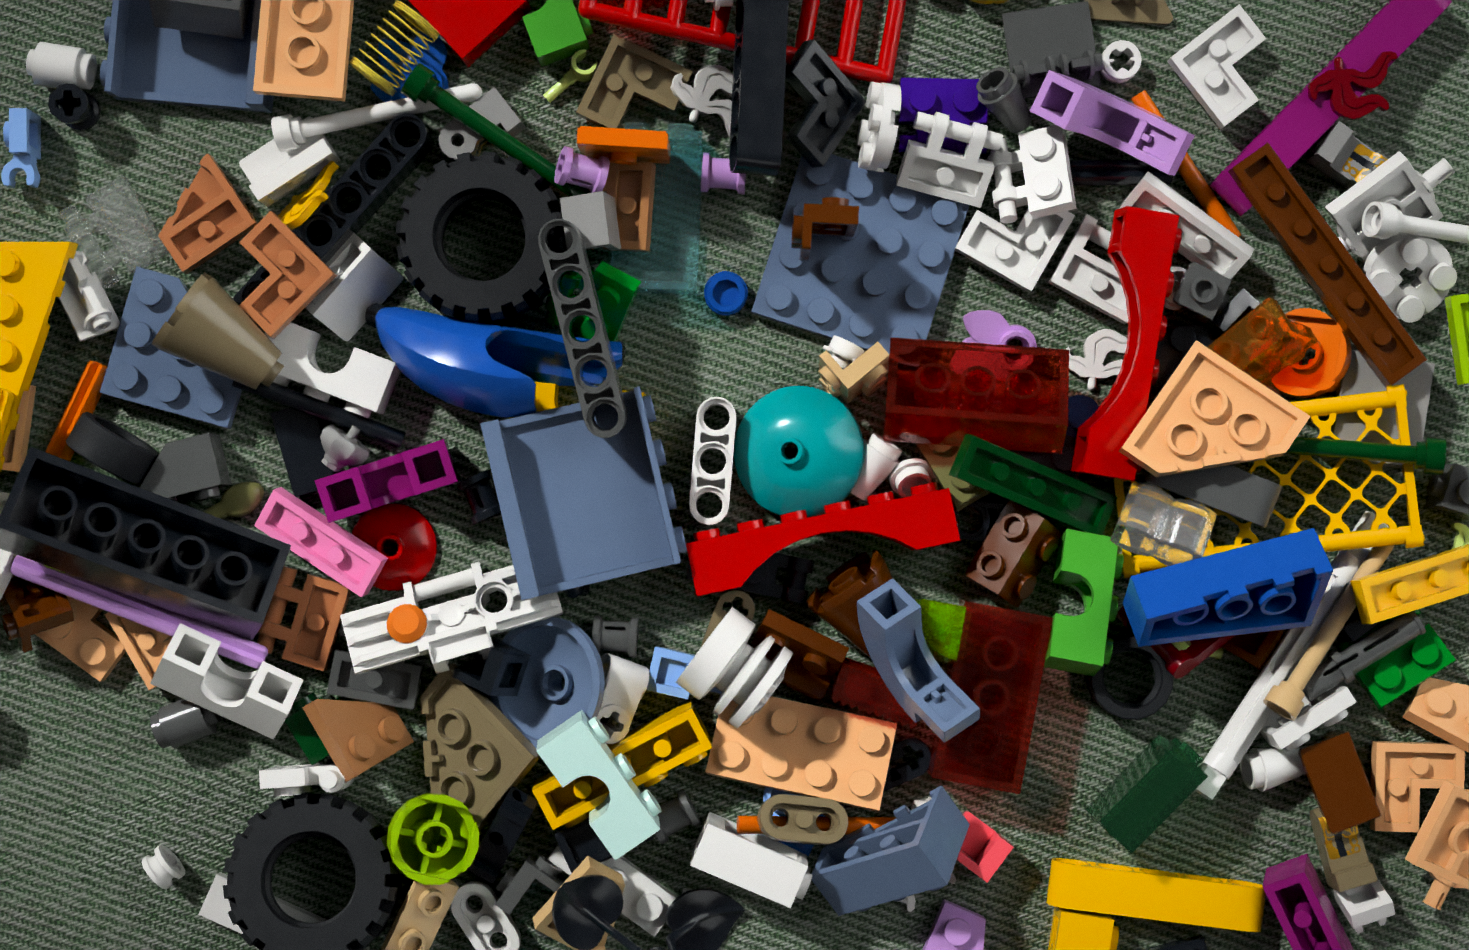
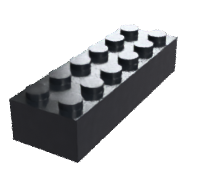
M30 447L0 515V549L249 640H253L264 622L291 547L290 544Z

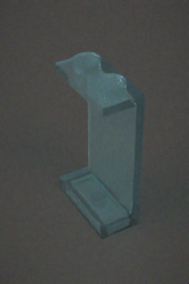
M627 122L624 123V129L650 130V124ZM675 123L669 124L668 130H653L666 131L668 133L671 155L670 164L654 163L656 165L650 252L612 251L611 266L641 281L637 293L698 295L703 134L702 131H694L693 125Z

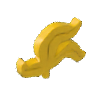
M330 161L325 165L313 184L300 195H294L291 202L278 215L291 230L302 225L318 206L328 199V195L324 191L330 183L333 173L339 168L334 161Z

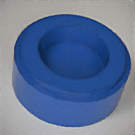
M722 271L714 274L707 281L704 289V298L709 309L715 314L732 316L740 312L745 306L748 290L746 283L739 275L730 271Z

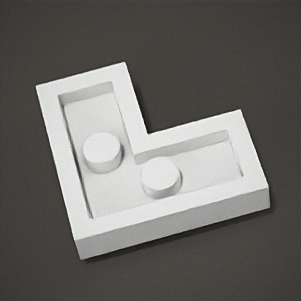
M1240 4L1167 61L1220 130L1259 100L1232 66L1266 39Z
M1028 208L1014 231L977 210L958 241L955 251L1030 293L1075 215L1065 211L1033 219Z

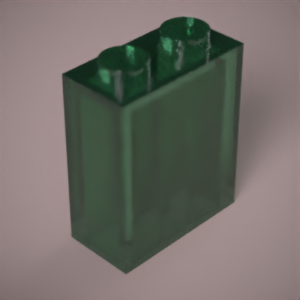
M1158 735L1085 810L1120 845L1132 854L1208 777L1199 767L1204 760L1187 743H1181L1176 737L1169 741Z

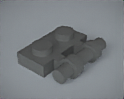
M341 622L339 636L345 637L343 625ZM337 649L334 652L327 694L414 710L417 705L424 665L410 663L405 660L356 675L349 651Z

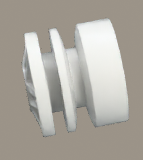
M731 607L675 683L698 700L716 687L722 693L713 711L720 715L732 700L736 702L738 706L728 720V723L737 729L745 720L758 713L775 692L784 678L787 663L791 659L793 652L784 646L772 661L767 659L765 655L775 639L772 636H768L757 647H751L747 643L756 624Z

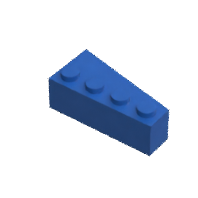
M1315 528L1133 575L1129 580L1123 606L1138 647L1309 627L1322 600L1333 568Z

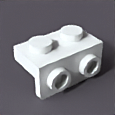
M1337 685L1315 698L1311 703L1304 696L1302 700L1304 707L1295 721L1288 720L1273 711L1260 730V733L1268 745L1280 750L1285 747L1288 751L1293 750L1306 743L1311 738L1309 732L1321 724L1328 727L1344 719L1348 715L1346 709L1357 701L1348 687Z

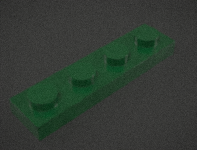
M966 433L949 473L952 477L1076 529L1098 535H1103L1118 498Z

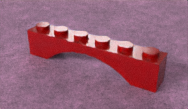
M1131 206L1114 211L1107 254L1119 275L1126 298L1128 314L1127 347L1120 372L1110 393L1095 413L1078 427L1071 467L1073 472L1135 481L1136 473H1139L1142 469L1141 466L1121 454L1119 450L1150 407L1151 403H1148L1150 387L1156 383L1159 375L1160 363L1155 357L1158 341L1161 342L1167 328V317L1163 315L1165 298L1171 295L1174 286V273L1170 271L1172 256L1179 250L1182 239V230L1177 227L1179 215Z
M932 482L910 487L912 496L894 499L893 491L867 496L868 505L851 508L850 501L848 500L824 505L825 514L807 517L806 510H800L780 515L781 523L764 527L763 519H757L736 524L738 532L721 536L719 528L693 533L694 542L686 543L696 595L701 596L739 588L754 570L774 553L794 542L819 534L837 532L871 534L892 540L912 551L960 541L950 489L938 490L937 483Z

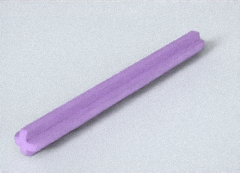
M16 555L12 562L10 572L14 576L173 637L179 624H184L221 641L218 655L254 669H259L261 663L266 660L268 654L266 646L74 575L56 571L19 555Z

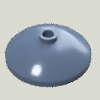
M550 617L514 628L504 637L503 642L531 656L517 696H490L491 702L535 748H537V740L579 711L583 710L589 720L594 716H598L605 686L603 665L593 641L579 626L563 618ZM563 677H564V680H565L564 689H563L562 684H561V681H562V678H563Z

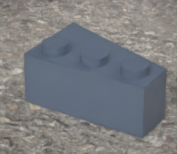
M942 785L930 791V797L932 798L930 801L910 811L905 804L894 810L896 818L876 829L869 823L842 837L839 841L822 848L811 873L813 875L811 880L838 916L855 911H866L872 906L890 901H901L908 896L928 890L937 891L948 885L970 824Z

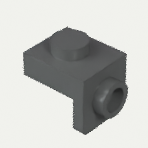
M1192 262L1188 265L1172 300L1175 304L1189 310L1186 318L1202 325L1212 321L1225 308L1230 298V295L1226 294L1232 280L1196 262Z
M530 854L519 871L510 867L495 889L502 894L495 905L510 915L535 879L553 892H556L565 882V879L559 875L562 869L554 865L543 855H540L537 859Z

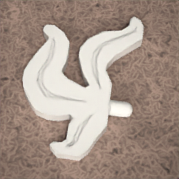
M721 65L704 67L695 75L694 88L682 82V73L675 75L670 88L683 106L692 109L689 121L691 123L697 122L700 112L704 114L716 113L723 120L730 138L732 101L728 99L710 101L709 99L718 89L732 95L733 74Z
M1111 329L1098 330L1086 338L1083 347L1084 358L1072 356L1070 348L1067 347L1062 352V365L1078 377L1088 378L1087 387L1090 391H1094L1097 379H1105L1112 375L1118 376L1123 359L1110 362L1105 366L1102 363L1110 351L1125 354L1127 338Z

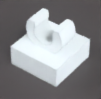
M1379 880L1343 892L1333 889L1335 901L1358 934L1363 932V925L1377 921L1382 926L1385 925L1387 917L1395 915L1393 901Z

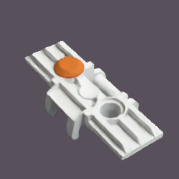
M475 562L471 564L472 568L415 585L412 584V581L403 583L404 597L341 614L340 618L356 675L425 654L430 655L435 672L439 674L450 670L448 663L453 658L478 652L486 660L490 648L494 647L491 635L562 615L563 611L558 594L554 592L521 601L513 565L483 573L480 562ZM475 585L477 587L475 594L427 608H419V601ZM496 591L504 593L507 596V604L503 610L495 613L485 610L486 604L490 601L489 594Z

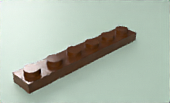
M1269 143L1263 145L1228 171L1385 387L1392 386L1427 360Z

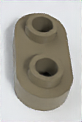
M778 794L767 799L759 808L757 815L758 825L762 833L775 841L830 845L839 841L845 835L848 828V815L841 804L832 799ZM779 810L786 815L787 821L784 826L780 827L774 824L772 820L774 811ZM819 815H824L829 819L830 827L827 831H822L817 827L816 819Z

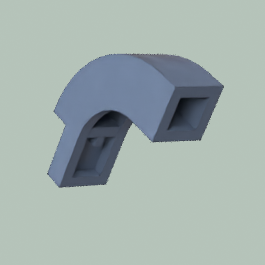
M893 578L857 601L859 627L869 655L894 698L915 723L922 719L945 743L980 719V708L948 677L932 655L922 630L921 606Z

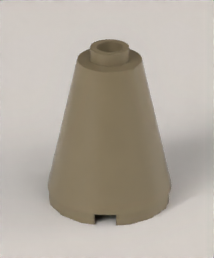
M206 272L203 275L201 274L176 306L168 322L163 324L151 343L163 352L255 390L260 383L269 388L284 367L283 364L277 361L282 354L281 351L223 287Z

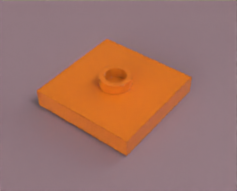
M580 126V128H577V146L582 155L596 159L600 156H606L611 163L620 165H636L637 162L670 164L671 147L666 131Z

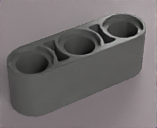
M1230 465L1155 477L1147 471L1144 478L1146 482L1267 528L1283 489L1282 485Z

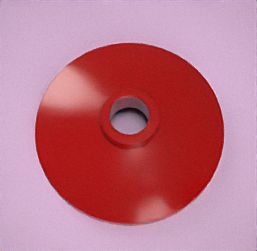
M385 504L373 508L360 518L352 531L354 536L388 557L373 585L376 588L387 591L404 590L403 583L412 581L413 585L418 584L428 575L434 565L437 555V539L434 529L426 517L412 507L402 504ZM388 539H393L398 544V551L393 556L387 555L383 550V545Z

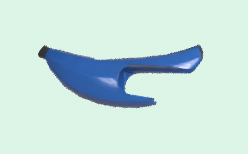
M378 303L372 304L366 309V324L377 329L383 348L392 361L396 363L399 371L422 390L457 407L485 415L506 418L519 417L537 412L535 382L553 383L558 386H575L562 335L466 321L402 307H384ZM575 337L577 340L581 342H587L590 340L587 338ZM609 341L616 369L618 370L623 365L626 348L623 341ZM590 360L584 366L583 376L591 385L601 384L606 380L607 369L601 361Z

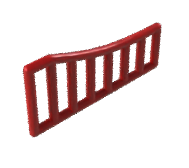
M579 0L578 12L585 19L734 52L735 33L727 32L731 7H720L719 11H715L713 8L710 28L684 22L688 0H670L667 18L642 13L643 0H625L624 8L597 3L598 0ZM802 0L794 47L787 45L786 64L790 62L803 41L814 39L820 0ZM846 0L836 56H828L846 77L867 82L890 84L893 80L907 0H889L877 66L853 60L864 0Z

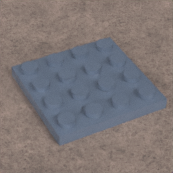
M831 154L822 167H811L801 156L751 314L832 339L835 335L854 343L866 351L878 341L889 353V358L917 367L969 205L897 186V175L886 171L882 173L858 168V162ZM839 197L849 199V206H859L858 226L853 237L812 235L809 259L799 260L800 249L791 248L792 225L794 215L802 216L804 203L822 204V198Z

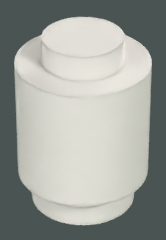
M39 42L35 49H30L28 52L26 72L32 76L33 82L37 86L56 89L59 85L67 83L75 84L81 90L82 88L90 90L96 78L97 61L95 55L87 54L84 48Z

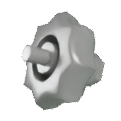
M332 424L326 426L320 436L325 451L321 462L335 472H339L344 466L363 464L369 457L370 450L355 438L360 429L353 425L347 433L345 430L339 429Z

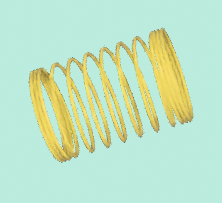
M398 0L393 4V7L412 25L433 40L424 37L412 29L392 11L389 10L388 13L414 32L427 48L408 38L385 18H382V20L405 37L421 55L403 46L381 27H376L409 54L415 63L395 52L373 33H371V36L395 54L409 70L387 58L369 42L365 41V43L386 59L403 78L382 66L362 49H359V51L386 72L397 85L374 72L355 56L349 61L359 73L390 96H393L396 92L392 86L400 87L392 75L401 80H406L405 75L397 67L411 73L412 70L405 61L417 65L418 62L412 54L420 58L424 57L422 51L417 46L429 50L425 40L433 43L440 36L439 32L428 21Z

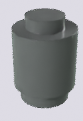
M180 699L160 707L158 713L150 717L151 729L161 748L172 746L175 749L216 733V723L221 721L220 715L185 699Z

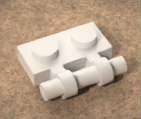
M918 111L914 119L913 129L928 132L929 135L926 144L908 140L896 178L897 186L981 208L995 167L993 162L980 159L979 157L983 147L999 151L1003 134L989 131L987 125L973 122L971 126L949 120V115L940 112L930 115ZM947 137L967 143L964 154L941 148L944 138Z
M1052 125L1018 134L1020 150L1009 152L1005 138L1002 140L999 151L991 150L987 160L993 162L995 167L993 175L996 189L992 192L994 207L999 209L1000 222L1007 224L1015 222L1018 219L1016 208L1028 205L1029 213L1033 219L1077 209L1066 135L1063 128ZM1023 170L1025 185L1014 187L1011 173Z
M334 763L277 766L259 771L260 789L274 788V796L301 795L304 792H311L310 785L318 784L322 790L333 793L348 788L354 781L353 778L345 783L344 776Z

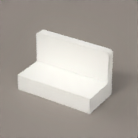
M321 134L307 137V142L301 143L298 149L285 152L279 151L273 139L240 160L239 165L251 182L249 188L257 200L269 207L317 176L330 161L337 163L340 161V158L325 135Z
M355 233L350 236L326 263L337 276L305 307L315 318L344 341H349L365 324L366 309L375 303L381 305L403 281V276Z

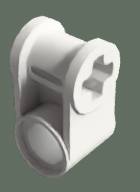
M605 653L601 656L605 679L604 696L597 719L600 721L602 717L609 718L607 723L601 722V724L610 736V739L605 743L614 744L624 739L629 732L638 704L647 689L650 674L649 669L645 666L610 653Z

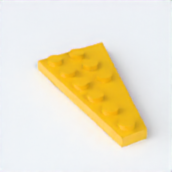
M0 242V388L10 390L14 394L0 447V472L5 461L3 451L10 430H15L20 417L17 410L23 392L29 390L50 329L48 319L55 298L61 297L65 285L62 278L69 258L74 259L78 247L77 243Z

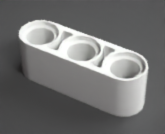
M711 397L703 401L696 415L689 506L692 516L698 522L706 525L717 524L726 517L730 505L736 412L733 405L721 397ZM712 406L724 407L729 413L728 424L720 430L710 429L704 422L705 412ZM709 449L720 450L726 458L725 467L717 474L706 473L701 467V456ZM705 493H715L722 500L721 512L714 518H705L697 510V501Z

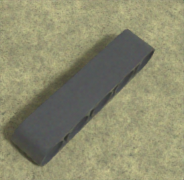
M553 219L546 222L540 229L538 244L580 407L587 429L593 435L600 438H610L618 434L625 427L628 414L586 248L580 230L573 223L564 219ZM557 228H567L572 234V245L563 253H555L549 245L550 234ZM575 271L582 276L584 288L578 296L569 298L563 294L560 282L565 274ZM583 315L593 320L596 329L594 336L587 342L577 340L572 333L574 320ZM590 360L601 361L607 369L606 380L599 386L589 384L583 376L584 366ZM601 404L613 406L618 413L617 425L612 429H603L596 424L594 413Z

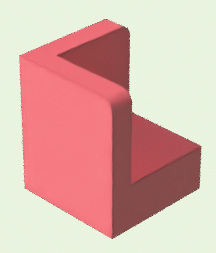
M965 811L963 816L970 825L957 861L988 883L1014 847L1007 839L971 812Z

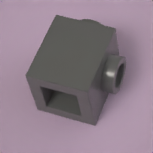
M1445 464L1443 475H1432L1427 486L1428 497L1425 507L1469 520V468L1458 464Z

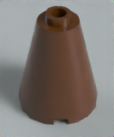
M873 550L872 558L866 552H863L846 561L826 577L830 583L829 587L822 594L816 587L807 601L809 607L817 616L869 657L870 655L859 627L857 601L892 579L884 558L877 550Z

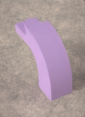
M1051 70L1048 71L1030 109V112L1065 130L1099 140L1173 176L1176 175L1195 136L1131 102Z

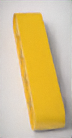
M1052 858L1046 903L1055 907L1246 932H1261L1266 893L1262 884L1242 880L1076 859Z

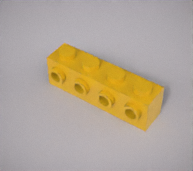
M690 700L628 732L620 742L607 745L615 756L622 753L627 758L636 773V776L632 778L636 786L644 784L645 787H649L668 776L667 771L682 763L684 767H687L705 758L708 755L706 751L712 748V741L695 706ZM552 772L535 780L532 789L552 830L564 824L566 828H569L584 821L589 817V811L602 804L609 794L606 784L596 777L582 776L562 787Z

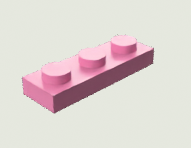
M282 487L273 489L254 525L271 538L290 544L292 552L361 598L369 594L388 557L335 522L328 523L326 516Z

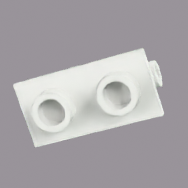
M76 251L74 259L69 258L62 278L65 285L59 300L81 342L118 329L120 321L86 252Z

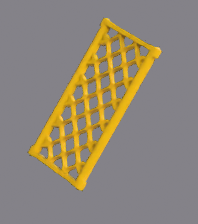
M1404 384L1386 386V391L1290 402L1310 416L1312 423L1319 429L1317 438L1329 436L1334 440H1341L1331 431V426L1336 420V414L1356 412L1358 418L1365 424V429L1355 441L1360 442L1369 431L1373 430L1389 441L1390 444L1411 446L1406 410L1407 390ZM1395 408L1398 439L1391 438L1378 428L1377 421L1382 415V409ZM1374 410L1371 416L1364 413V411ZM1328 415H1329V417H1328V419H1327L1326 421H1321V420L1318 418V417H1320V416H1328ZM1299 455L1298 461L1287 474H1280L1263 459L1254 461L1253 466L1248 471L1252 474L1256 467L1264 466L1279 478V485H1289L1304 497V504L1292 518H1285L1274 509L1273 513L1284 522V528L1279 537L1302 531L1297 527L1296 520L1307 506L1315 505L1330 518L1324 535H1318L1325 552L1404 544L1405 548L1424 546L1425 535L1422 532V524H1420L1413 464L1401 463L1404 483L1399 484L1383 472L1382 467L1385 462L1380 461L1377 464H1373L1368 460H1361L1369 466L1370 474L1356 489L1348 486L1336 475L1337 469L1346 458H1341L1332 469H1326L1310 455ZM1305 460L1310 461L1324 473L1323 481L1311 494L1305 493L1291 482V475ZM1375 475L1382 476L1396 488V493L1383 508H1377L1362 495V490ZM1114 479L1115 495L1118 497L1116 504L1122 554L1124 556L1122 568L1124 578H1130L1133 575L1141 574V572L1156 570L1259 542L1258 537L1251 531L1252 522L1240 523L1230 514L1214 508V514L1202 528H1195L1181 516V510L1190 498L1186 497L1178 508L1171 509L1156 497V490L1159 488L1157 485L1153 489L1147 490L1136 481H1130L1144 492L1145 499L1134 513L1127 514L1123 482L1130 480ZM1329 480L1336 481L1350 493L1349 500L1337 513H1331L1316 500L1317 494ZM1405 494L1409 526L1397 527L1396 523L1389 517L1388 510L1400 495ZM1150 500L1156 501L1170 514L1168 521L1157 533H1151L1136 520V515ZM1354 500H1361L1375 511L1376 516L1371 523L1370 530L1350 532L1349 527L1342 521V514ZM1218 515H1225L1238 525L1239 533L1233 545L1214 546L1213 542L1206 536V529ZM1173 520H1180L1194 531L1195 536L1190 543L1189 549L1169 551L1168 546L1161 540V534ZM1382 523L1387 524L1389 527L1378 529L1379 525ZM1129 525H1136L1150 537V543L1145 549V554L1132 555ZM1336 528H1340L1343 532L1332 534ZM1245 538H1249L1252 541L1251 543L1241 544ZM1200 543L1207 545L1205 548H1196ZM1160 548L1163 552L1152 553V550Z

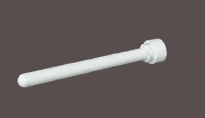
M475 83L444 89L463 103L477 101L482 96L481 87ZM407 97L302 120L300 116L293 118L291 114L273 117L271 126L277 148L280 152L298 149L301 143L307 142V137L390 120L403 114L413 115L440 108L430 101L425 104L418 100L415 103Z
M1373 201L1365 208L1362 216V230L1367 237L1388 239L1391 236H1396L1398 233H1405L1469 244L1468 225L1403 215L1395 205L1390 203Z

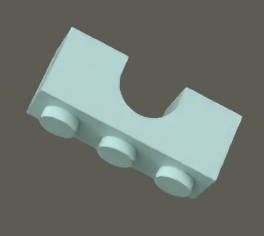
M581 710L537 740L536 751L562 787L582 776H593L606 784L609 794L602 804L589 812V825L616 861L660 830L658 814L662 812V809L648 789L641 792L633 782L632 778L636 776V773L627 758L622 753L615 756L605 743L610 739V736L597 717L594 716L589 720L583 710Z

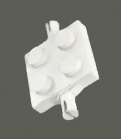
M1398 151L1325 206L1337 224L1338 239L1348 252L1351 251L1358 255L1363 264H1365L1373 248L1384 240L1367 237L1363 233L1361 225L1362 216L1368 204L1373 201L1390 203L1395 205L1403 215L1438 221L1444 216L1435 203L1433 188L1454 174L1455 171L1448 161L1442 158L1441 161L1421 174L1414 170L1409 160Z

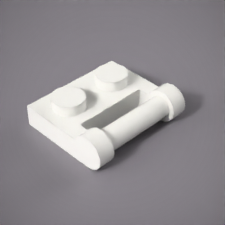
M1085 214L1048 283L1125 325L1128 323L1126 298L1114 265L1083 249L1087 241L1090 240L1108 250L1111 232L1097 225V219Z

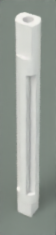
M1365 511L1353 531L1370 530L1371 523L1375 519L1376 514ZM1382 523L1379 525L1378 529L1389 527L1387 524ZM1371 548L1338 552L1331 563L1333 572L1311 626L1288 629L1203 760V767L1190 785L1191 789L1206 799L1213 800L1226 779L1229 780L1273 712L1264 704L1263 700L1273 685L1278 686L1281 681L1288 680Z

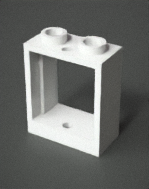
M710 811L693 848L690 863L692 867L788 908L792 907L795 897L803 900L813 876L810 874L811 867L808 866L806 854L779 841L772 840L764 834H738L736 822Z

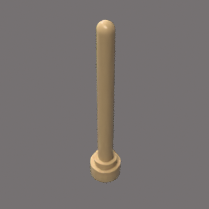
M1395 545L1372 547L1352 580L1379 572ZM1351 582L1288 680L1281 681L1278 686L1273 685L1263 700L1264 704L1278 715L1295 721L1304 707L1302 702L1305 696L1303 689L1357 606Z

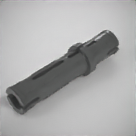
M1411 611L1402 614L1343 651L1338 652L1334 650L1327 654L1328 660L1319 664L1303 689L1306 699L1311 703L1315 698L1342 682L1346 685L1355 680L1354 675L1389 655L1417 636L1425 634L1426 629L1416 613Z

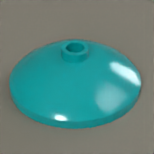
M808 386L780 388L759 399L742 419L734 443L735 467L743 487L759 505L778 515L806 510L807 517L825 513L824 505L842 502L852 491L860 476L864 460L863 437L852 412L843 402L830 393ZM793 442L798 447V454L795 458L789 459L785 454V448L789 443Z

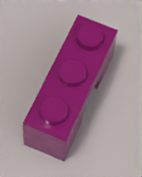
M442 439L314 481L328 523L397 500L458 482L459 477L447 440Z

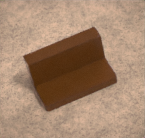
M1336 729L1321 735V741L1298 750L1302 765L1329 832L1337 833L1381 816L1348 731Z

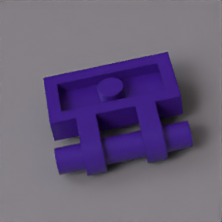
M901 77L899 81L901 87L899 124L913 125L915 116L919 111L934 115L935 112L947 114L950 117L949 120L971 126L973 122L986 125L987 108L979 102L977 97L978 90L976 85L979 79ZM916 129V135H899L898 151L905 152L909 139L926 144L929 133ZM945 137L941 148L964 154L967 143ZM983 147L981 154H986L987 148Z

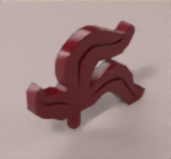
M1392 51L1382 52L1366 72H1360L1353 68L1344 69L1343 59L1336 57L1334 59V70H1327L1309 83L1308 98L1314 102L1317 99V93L1330 91L1332 111L1347 120L1362 118L1376 108L1384 112L1389 109V103L1384 97L1379 94L1358 97L1350 84L1366 90L1374 89L1386 77L1388 63L1396 60L1398 56Z

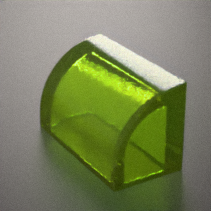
M914 599L921 606L922 630L931 653L945 659L957 661L966 607L926 599Z

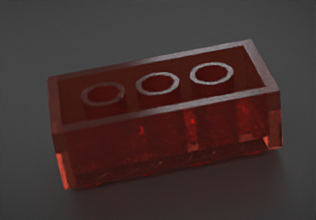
M891 337L883 441L960 446L966 433L1006 450L1062 454L1068 428L1069 350Z
M959 599L946 674L980 708V719L945 743L934 733L931 761L927 770L932 778L1020 794L1052 627V617Z

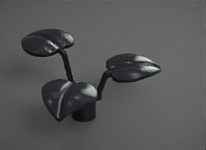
M586 875L564 883L557 890L552 906V916L558 934L567 944L579 950H591L599 944L606 932L628 950H643L610 925L619 918L623 909L622 891L613 880L602 875ZM699 888L684 892L672 902L666 912V923L672 931L666 937L668 950H717L725 941L733 924L745 911L744 908L731 897L715 890ZM653 947V948H650V949H647V950H666V949H664V948H662V947Z

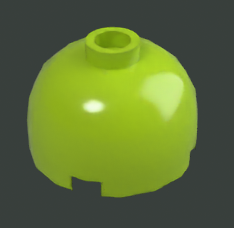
M425 793L409 799L394 813L388 826L387 847L392 862L406 877L423 885H442L447 883L461 872L464 873L471 866L479 847L477 823L474 822L472 814L467 810L468 808L463 802L448 795Z

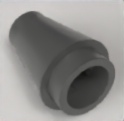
M1003 67L994 68L986 72L976 85L979 102L1007 127L1009 132L1018 133L1023 131L1030 125L1032 117L1029 114L1017 76L1012 72H1008Z

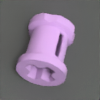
M564 146L558 158L554 183L562 186L565 183L590 189V193L603 191L609 172V158L600 156L596 159L575 153L573 148Z
M703 152L701 192H708L710 188L734 189L738 194L745 195L746 174L731 173L729 159L711 157L710 153Z

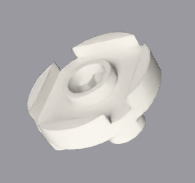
M871 82L866 101V107L871 108L869 120L861 119L857 133V145L861 146L858 168L883 173L884 169H887L896 142L898 126L894 125L895 112L892 110H901L900 85L884 82Z
M1398 233L1396 236L1382 240L1370 252L1363 268L1366 277L1396 318L1408 323L1416 322L1423 315L1434 310L1445 299L1450 288L1454 286L1457 280V272L1453 268L1452 258L1447 249L1434 238L1411 234L1402 236ZM1417 267L1415 279L1410 283L1399 285L1403 280L1402 276L1399 275L1401 271L1405 268L1412 271Z

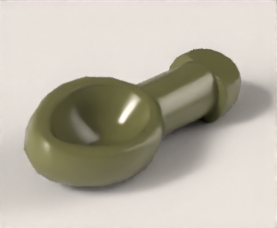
M251 481L235 484L224 492L220 502L203 512L221 519L244 517L252 513L259 506L265 493L264 488L259 483Z

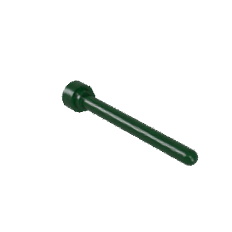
M419 63L407 78L400 92L415 103L418 100L425 104L430 101L509 156L520 160L528 169H534L543 179L568 196L590 193L589 189L569 183H565L562 186L554 183L556 165L439 87L440 81L434 78L435 72L423 64Z
M1296 437L1285 454L1414 464V469H1422L1423 474L1443 475L1446 460V439L1426 438L1425 442H1416L1415 446Z

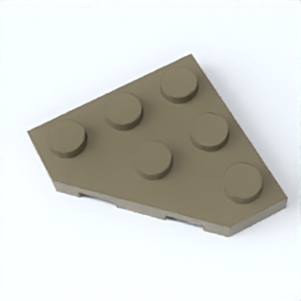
M455 663L448 664L450 670L439 673L420 696L421 714H426L427 740L423 741L425 777H430V793L445 794L463 802L472 814L480 832L500 808L512 786H518L540 759V756L533 744L483 692L452 677L455 668H459Z

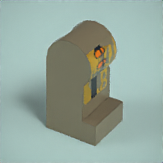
M1320 809L1310 810L1311 825L1327 885L1338 892H1343L1378 881L1374 866L1369 862L1362 836L1359 835L1358 825L1337 833H1331L1326 827Z

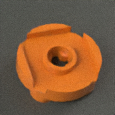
M1299 308L1284 314L1286 317L1280 319V321L1292 333L1264 362L1260 363L1264 373L1268 375L1269 380L1278 390L1294 397L1313 398L1323 393L1335 391L1340 386L1341 379L1346 375L1351 362L1352 347L1348 335L1332 316L1317 309ZM1305 342H1311V348L1316 350L1313 359H1309L1308 364L1302 365V359L1295 356L1296 349H1303Z

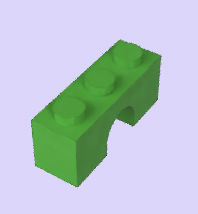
M547 0L539 10L522 16L541 67L570 57L579 50L590 49L586 36L593 34V29L589 19L581 17L579 12L576 11L573 0Z
M1066 529L1059 539L1052 583L1067 585L1078 591L1084 601V613L1077 616L1054 614L1046 626L1041 667L1094 676L1103 667V664H1109L1113 650V639L1107 637L1109 622H1114L1118 609V596L1112 595L1114 580H1119L1124 561L1123 554L1117 553L1119 538Z

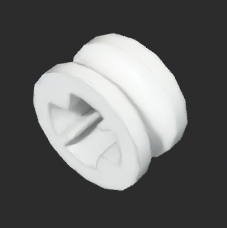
M1119 40L1111 43L1102 53L1103 70L1100 71L1101 74L1112 83L1120 84L1127 82L1137 73L1141 66L1142 58L1140 51L1129 41ZM1112 53L1117 57L1122 53L1127 54L1130 59L1126 62V65H1131L1130 70L1128 71L1123 67L1118 71L1113 70L1110 65L1114 62V59H1109L1110 54Z
M160 844L154 849V856L147 855L142 859V866L153 882L162 889L167 890L173 885V878L180 879L185 875V869L178 857L169 848Z

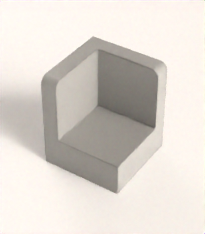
M604 191L560 198L562 219L573 223L580 230L586 249L605 247L612 251L621 249L615 197ZM564 228L565 243L568 250L573 242L572 234L567 228Z

